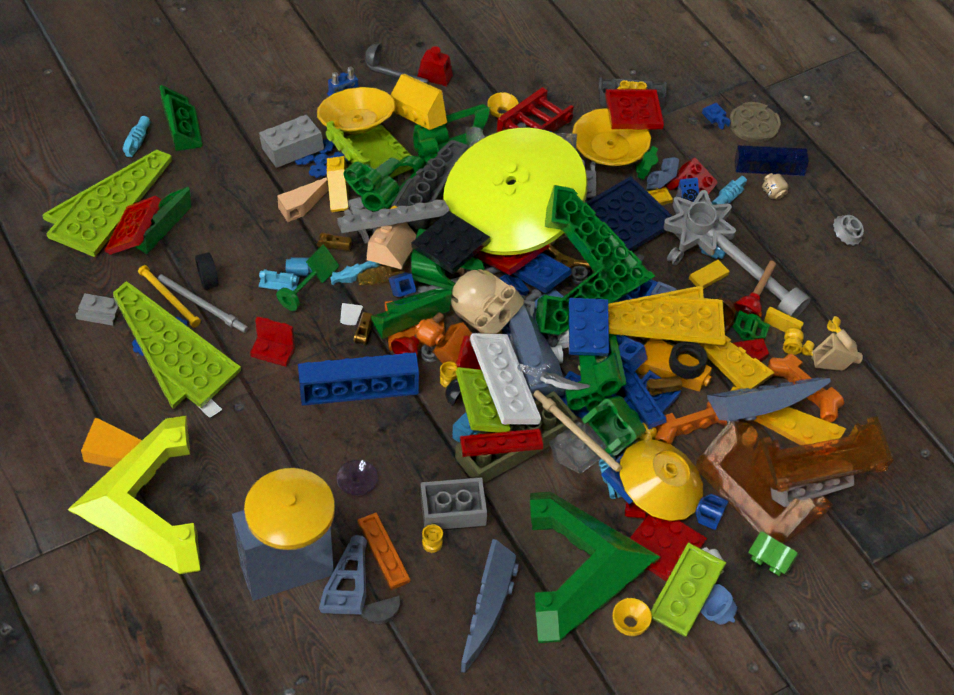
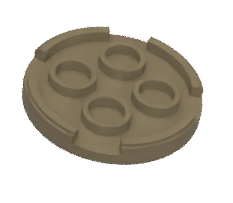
M758 102L743 103L732 110L729 118L731 121L730 128L733 133L745 141L754 143L767 142L773 139L779 132L781 120L777 113L767 108V105Z

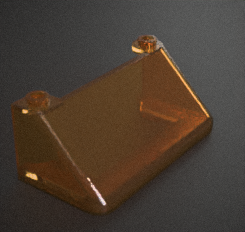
M878 416L867 418L868 423L865 425L855 424L849 437L779 450L780 444L778 439L772 443L770 437L761 438L751 461L754 469L772 489L784 492L792 487L873 471L881 473L889 469L888 466L893 462V457Z
M729 421L698 458L696 468L758 533L762 531L784 544L824 515L833 504L824 496L813 499L808 498L805 501L794 498L787 507L774 501L771 495L770 481L781 476L753 449L759 437L757 431L749 423Z

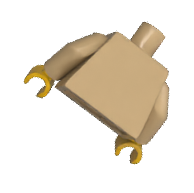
M834 316L833 320H829L827 324L828 330L836 331L837 334L832 333L815 349L814 343L809 340L802 347L803 355L812 356L811 359L814 360L815 368L842 371L852 363L859 364L862 361L863 355L857 351L856 342L851 339L844 329L841 330L839 327L841 320L837 316Z

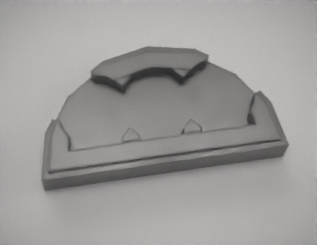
M397 596L365 605L360 615L362 618L374 622V624H385L393 620L394 616L398 613L400 598Z

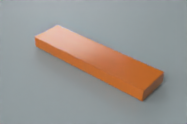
M377 512L358 519V525L367 539V543L390 590L410 583V577Z

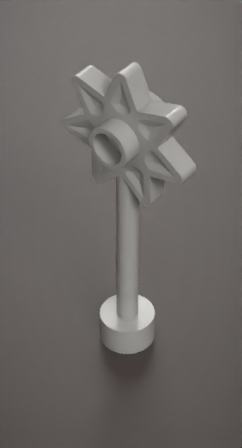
M702 190L694 202L678 196L674 197L672 206L676 215L665 219L663 228L666 231L681 235L680 251L684 252L698 244L708 255L712 256L717 245L758 281L760 280L764 270L729 241L734 238L736 229L725 221L730 215L731 204L712 205L706 190ZM771 276L765 285L769 291L781 300L777 310L794 318H797L805 310L811 300L798 287L790 292L787 291Z

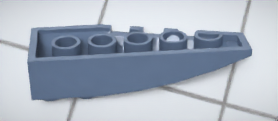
M523 304L519 311L510 319L508 325L518 362L534 400H537L533 396L536 390H539L545 396L553 391L558 396L566 395L565 389L555 387L552 384H545L544 381L540 380L543 371L546 373H556L561 377L563 375L556 355L543 334L539 332L536 322L525 304ZM548 375L544 376L545 379H552Z
M818 377L797 380L795 384L794 382L777 383L778 387L776 385L759 386V389L743 388L707 395V399L719 420L727 421V424L738 423L739 419L755 420L758 415L774 412L797 403L823 388L831 380L830 378Z
M492 539L481 581L480 594H478L476 601V615L472 617L471 634H468L461 662V672L464 673L479 656L491 637L503 611L507 595H512L514 582H511L512 576H517L519 564L515 563L516 555L495 539Z

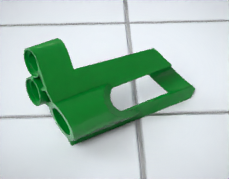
M481 104L446 115L447 123L431 130L419 124L414 125L413 146L415 151L418 152V156L425 160V166L451 140L466 145L479 141L481 131L489 116L490 107ZM475 115L474 123L469 132L449 138L446 128L447 124Z
M419 228L416 238L426 229ZM413 249L411 257L413 280L453 290L456 283L445 276L446 270ZM473 257L461 267L468 270H485L482 261Z
M609 334L611 355L605 360L596 362L595 356L579 355L581 381H578V383L588 384L590 387L580 390L565 389L567 405L571 410H579L586 406L588 411H591L606 396L615 394L622 386L626 385L616 334Z

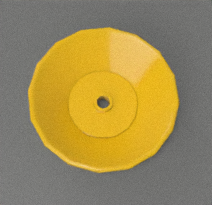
M358 87L345 89L330 95L322 101L317 109V118L326 127V123L333 121L335 128L341 129L344 133L363 134L390 118L395 110V100L387 92L377 88Z
M608 108L595 109L582 115L574 124L572 132L574 145L584 157L597 164L608 166L629 165L641 159L649 150L651 135L648 129H611Z
M658 440L638 441L626 449L620 459L622 468L620 469L619 476L625 492L639 508L653 517L667 521L684 520L696 512L699 501L703 497V482L696 466L686 454L673 445Z

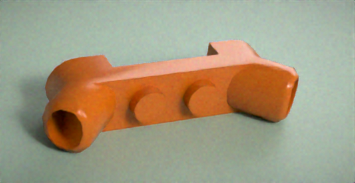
M787 354L784 358H771L769 360L768 368L774 372L773 376L784 377L789 382H794V384L797 380L811 379L801 369L803 362L793 354ZM830 387L828 390L821 388L806 397L820 408V419L830 423L837 420L838 409L844 405L843 397L833 387Z
M708 401L705 410L676 419L673 413L665 415L666 423L655 427L657 430L655 440L672 445L675 436L686 435L700 428L705 429L716 423L730 428L734 427L736 423L727 424V421L719 420Z

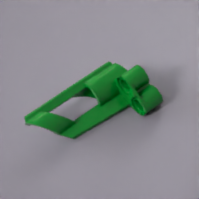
M407 156L401 160L391 157L376 169L371 168L368 164L365 165L356 161L344 171L343 176L352 189L362 196L361 200L364 207L370 211H379L383 208L388 209L393 204L406 183L405 181L402 185L398 186L397 182L389 176L398 167L406 165L414 169V173L409 177L412 179L420 168L423 169L425 167V160L419 156Z

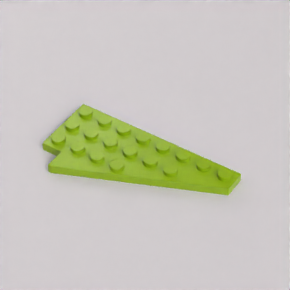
M155 150L45 212L43 219L54 224L47 232V237L96 257L111 238L126 207L139 202L171 163L172 155Z
M126 281L113 292V297L173 409L186 397L202 408L241 371V366Z

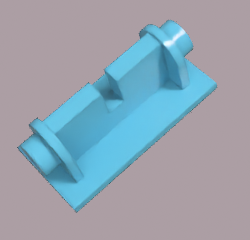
M264 269L259 274V278H261L259 287L279 290L284 287L294 291L299 281V277L295 276L294 273L280 272V274H277V272Z

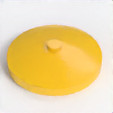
M285 468L264 475L251 487L245 500L244 511L247 525L259 541L276 549L293 550L313 544L328 531L334 518L335 505L331 489L318 475L304 469Z

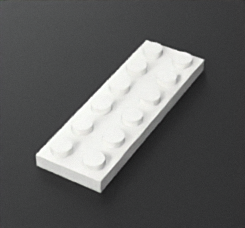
M472 333L470 341L501 423L539 424L541 421L540 414L508 335Z

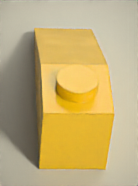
M344 156L327 158V180L331 212L349 209V184L343 176L348 165Z

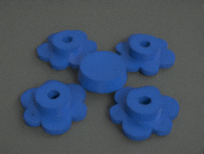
M327 139L323 140L324 149L319 151L321 154L315 157L310 154L295 160L297 165H307L309 161L314 160L316 165L310 167V176L320 178L327 175V158L345 157L342 152H335L330 157L325 153L332 151L334 143Z

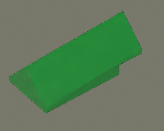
M160 85L161 101L175 151L202 147L195 106L189 104L188 97Z
M188 186L169 193L160 201L158 205L159 210L153 215L151 219L152 224L143 235V242L139 246L134 247L148 254L191 208V196Z
M436 288L386 303L388 311L372 315L371 320L381 338L384 339L419 324L423 319L433 318L439 312L443 314L450 311L452 292L449 289Z

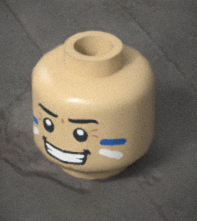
M768 174L762 184L763 190L770 199L779 200L788 193L787 189L789 186L781 174Z

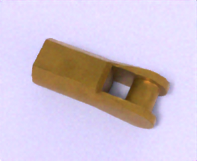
M327 233L319 235L318 247L324 244L327 249L346 251L351 249L352 238L334 236Z
M362 313L354 335V343L362 342L363 345L367 344L373 323L371 320L372 313Z
M680 376L649 379L646 383V388L651 396L681 390L682 381Z

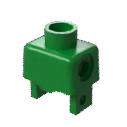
M621 396L604 399L582 418L584 424L588 423L605 445V451L613 456L626 450L646 432V428L640 421L638 413L631 409Z

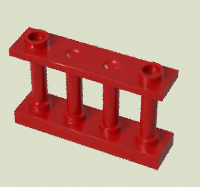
M542 87L498 117L497 132L520 128L516 124L523 122L531 128L552 131L554 133L566 123L571 122L574 106L570 105L564 110L547 101L548 90ZM544 106L557 115L552 118L540 111L539 108ZM534 114L546 123L541 126L527 116Z

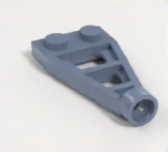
M354 535L351 537L350 543L347 545L324 588L319 606L321 613L362 614L366 599L365 549L367 545V539L363 536ZM349 560L358 561L357 571L344 570ZM343 578L355 579L354 591L337 590V587Z

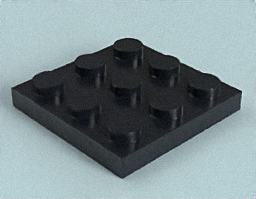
M448 211L413 240L411 246L448 272L454 274L490 243V236Z

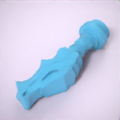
M367 261L360 265L355 264L352 267L346 266L341 272H332V277H330L331 284L334 285L337 282L352 283L363 274V271L371 267L377 269L381 264Z

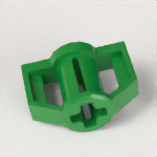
M652 145L650 150L643 155L641 163H638L636 166L637 177L643 180L649 175L651 168L658 162V157L656 156L658 148Z
M739 310L732 327L742 340L747 341L765 339L770 325L761 321V318L755 314H746ZM741 320L745 322L743 329L740 327ZM757 328L761 329L759 336L755 334Z

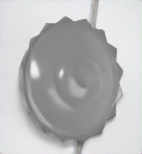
M842 215L834 219V232H836L837 237L842 242L854 246L862 241L864 228L856 217Z

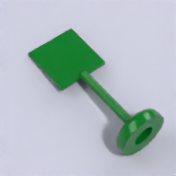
M324 244L306 261L312 272L294 291L284 287L277 291V299L286 309L295 311L299 308L300 300L296 294L315 275L323 283L339 267V264Z

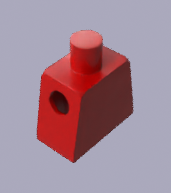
M437 46L426 50L417 76L428 79L429 82L447 87L453 76L450 56L441 53V49Z

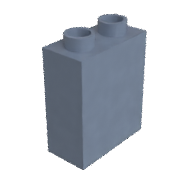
M244 510L232 514L240 566L252 601L326 578L333 574L331 526L313 544L299 549L283 550L265 545L252 534L247 525Z

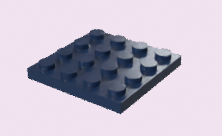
M631 176L586 202L596 212L595 215L602 222H605L626 244L625 246L629 251L635 250L665 232L666 230L663 228L665 219L672 216Z

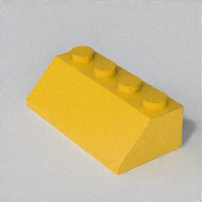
M402 74L390 95L395 100L394 113L429 130L446 124L447 118L442 90Z

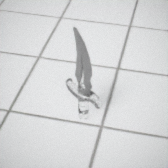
M550 363L543 364L539 369L531 368L527 365L524 366L523 364L517 366L518 371H523L525 374L536 377L534 381L529 383V386H536L541 380L545 384H552L561 389L580 390L590 387L588 384L568 380L556 373L544 372L550 368Z

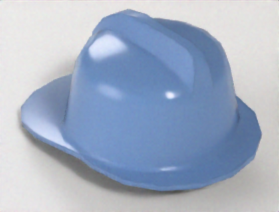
M715 584L700 612L708 620L720 625L729 621L734 623L737 605L732 595L722 585Z

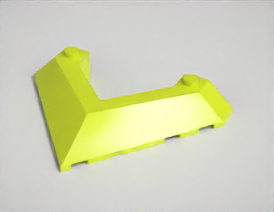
M187 417L166 418L68 509V511L107 531L108 534L136 550L142 551L157 562L170 567L178 574L201 571L198 534L194 523L172 526L137 501L135 497L142 486L146 485L156 474L155 471L162 463H165L170 457L190 455Z

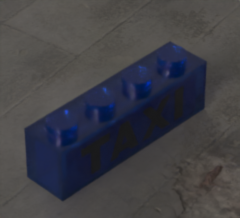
M738 145L734 159L735 172L805 176L809 163L808 151L806 148Z

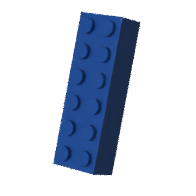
M416 353L375 357L366 356L363 358H346L343 360H325L322 362L298 364L302 406L419 394V369Z

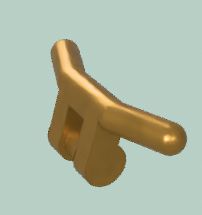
M551 244L546 249L555 257L556 261L564 263L571 270L576 266L591 268L586 260H577L559 252Z

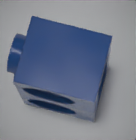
M616 335L623 369L633 374L647 360L645 347L642 343L636 342L626 335ZM610 346L608 357L611 355Z

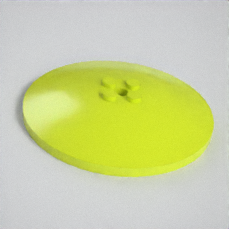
M537 128L508 129L483 138L471 146L457 160L446 180L443 200H445L450 212L490 236V243L480 251L495 255L524 254L540 249L564 234L563 230L545 227L546 208L553 186L573 188L578 193L577 196L585 203L588 188L587 174L578 152L562 137ZM510 180H516L513 185H508Z

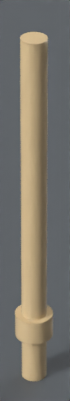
M539 390L534 392L533 396L543 404L542 407L547 412L555 415L615 472L622 468L615 459L566 416L551 398H547Z

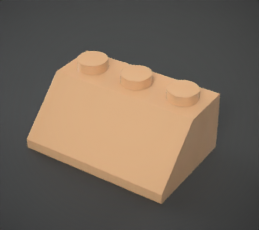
M407 222L378 227L368 241L367 260L402 269L413 252L411 242L416 239L417 235Z

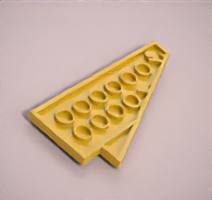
M703 286L608 304L609 334L724 345L723 301L704 298Z

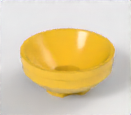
M505 92L493 94L487 102V106L490 107V113L497 118L503 115L498 112L499 110L509 111L518 104L515 96Z
M626 598L615 605L612 618L614 626L618 631L628 636H638L649 628L652 615L649 607L643 601L635 598ZM626 618H633L637 624L634 627H629L625 624L624 620Z

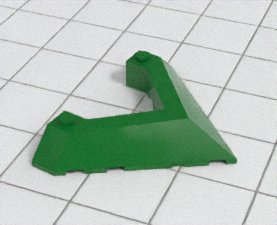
M557 185L553 186L546 208L545 227L563 230L594 271L591 276L564 297L543 295L538 299L536 321L539 332L558 336L569 329V298L608 299V304L649 281L655 275L641 264L642 261L632 251H629L625 246L626 244L612 229L595 215L596 212L577 196L578 193L573 188Z
M552 492L530 493L532 530L554 529L556 532L567 537L569 542L578 549L588 553L590 557L557 591L535 592L538 643L562 641L567 633L573 628L580 626L589 618L591 613L596 609L599 610L622 591L626 584L634 581L650 564L660 559V556Z

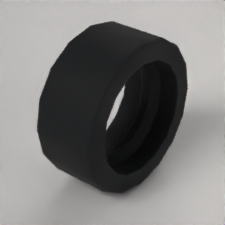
M211 253L195 255L196 267L203 289L218 287L217 271Z
M687 341L677 343L672 348L670 354V369L674 374L684 379L699 377L704 372L707 353L698 343ZM681 354L693 355L699 360V364L695 366L683 365L677 360V356Z

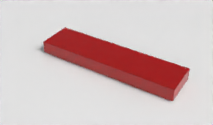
M540 429L460 436L462 457L543 449Z

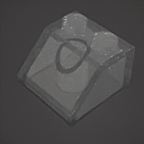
M581 422L575 423L602 449L605 450L607 448L592 427ZM570 429L558 434L556 438L549 442L555 461L580 474L601 459Z

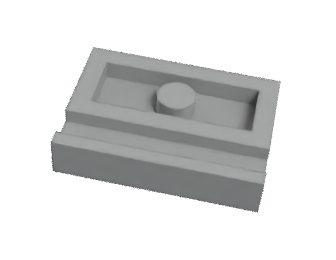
M84 293L78 307L79 310L75 315L76 319L114 325V320L117 318L120 309L114 298Z

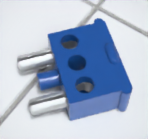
M348 67V73H340V76H338L337 72L332 73V79L328 80V96L345 89L358 88V78L354 74L353 67Z

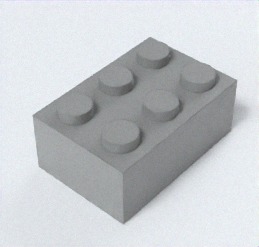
M307 115L300 116L259 133L262 150L276 168L324 149L322 134Z
M482 478L421 483L420 497L424 528L431 524L438 525L441 529L486 526L487 509Z

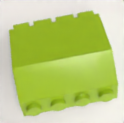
M333 121L326 123V136L328 140L332 141L336 148L352 163L357 161L365 165L368 164L371 168L376 169L391 157L401 160L404 157L412 156L382 125L376 126L363 134H351L344 137V132L341 129H336ZM406 165L400 166L389 177H395L413 168Z

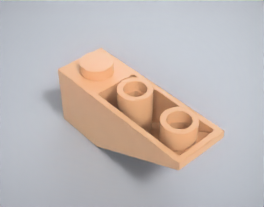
M327 178L317 180L277 196L278 208L287 222L303 217L328 192Z

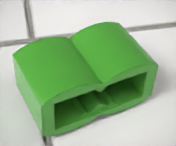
M762 531L748 552L752 555V561L759 565L763 563L769 565V571L778 576L781 573L786 576L799 555L798 552Z

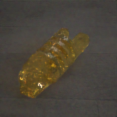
M385 265L359 273L357 280L359 285H375L387 282L389 277L405 272H398V268Z

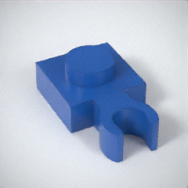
M717 103L703 108L702 114L712 124L717 122L718 127L722 130L725 124L728 127L730 126V119L726 117V112Z

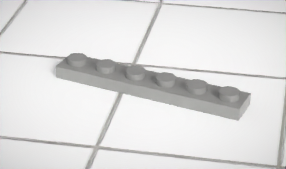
M434 200L433 202L416 203L411 206H398L393 209L363 212L358 215H345L337 218L341 233L443 216L449 211V207L445 200Z

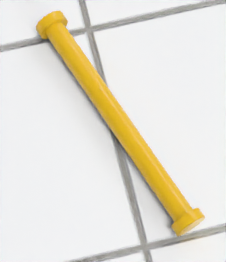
M141 266L138 273L144 276L190 322L191 327L196 328L199 326L201 319L197 316L195 317L149 271L148 266Z

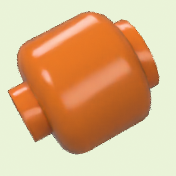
M431 318L421 320L415 329L417 339L428 347H433L436 344L440 345L445 338L443 326Z

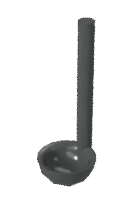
M375 43L368 47L365 53V60L369 69L396 78L406 74L426 84L429 83L428 79L378 66L382 54V44Z

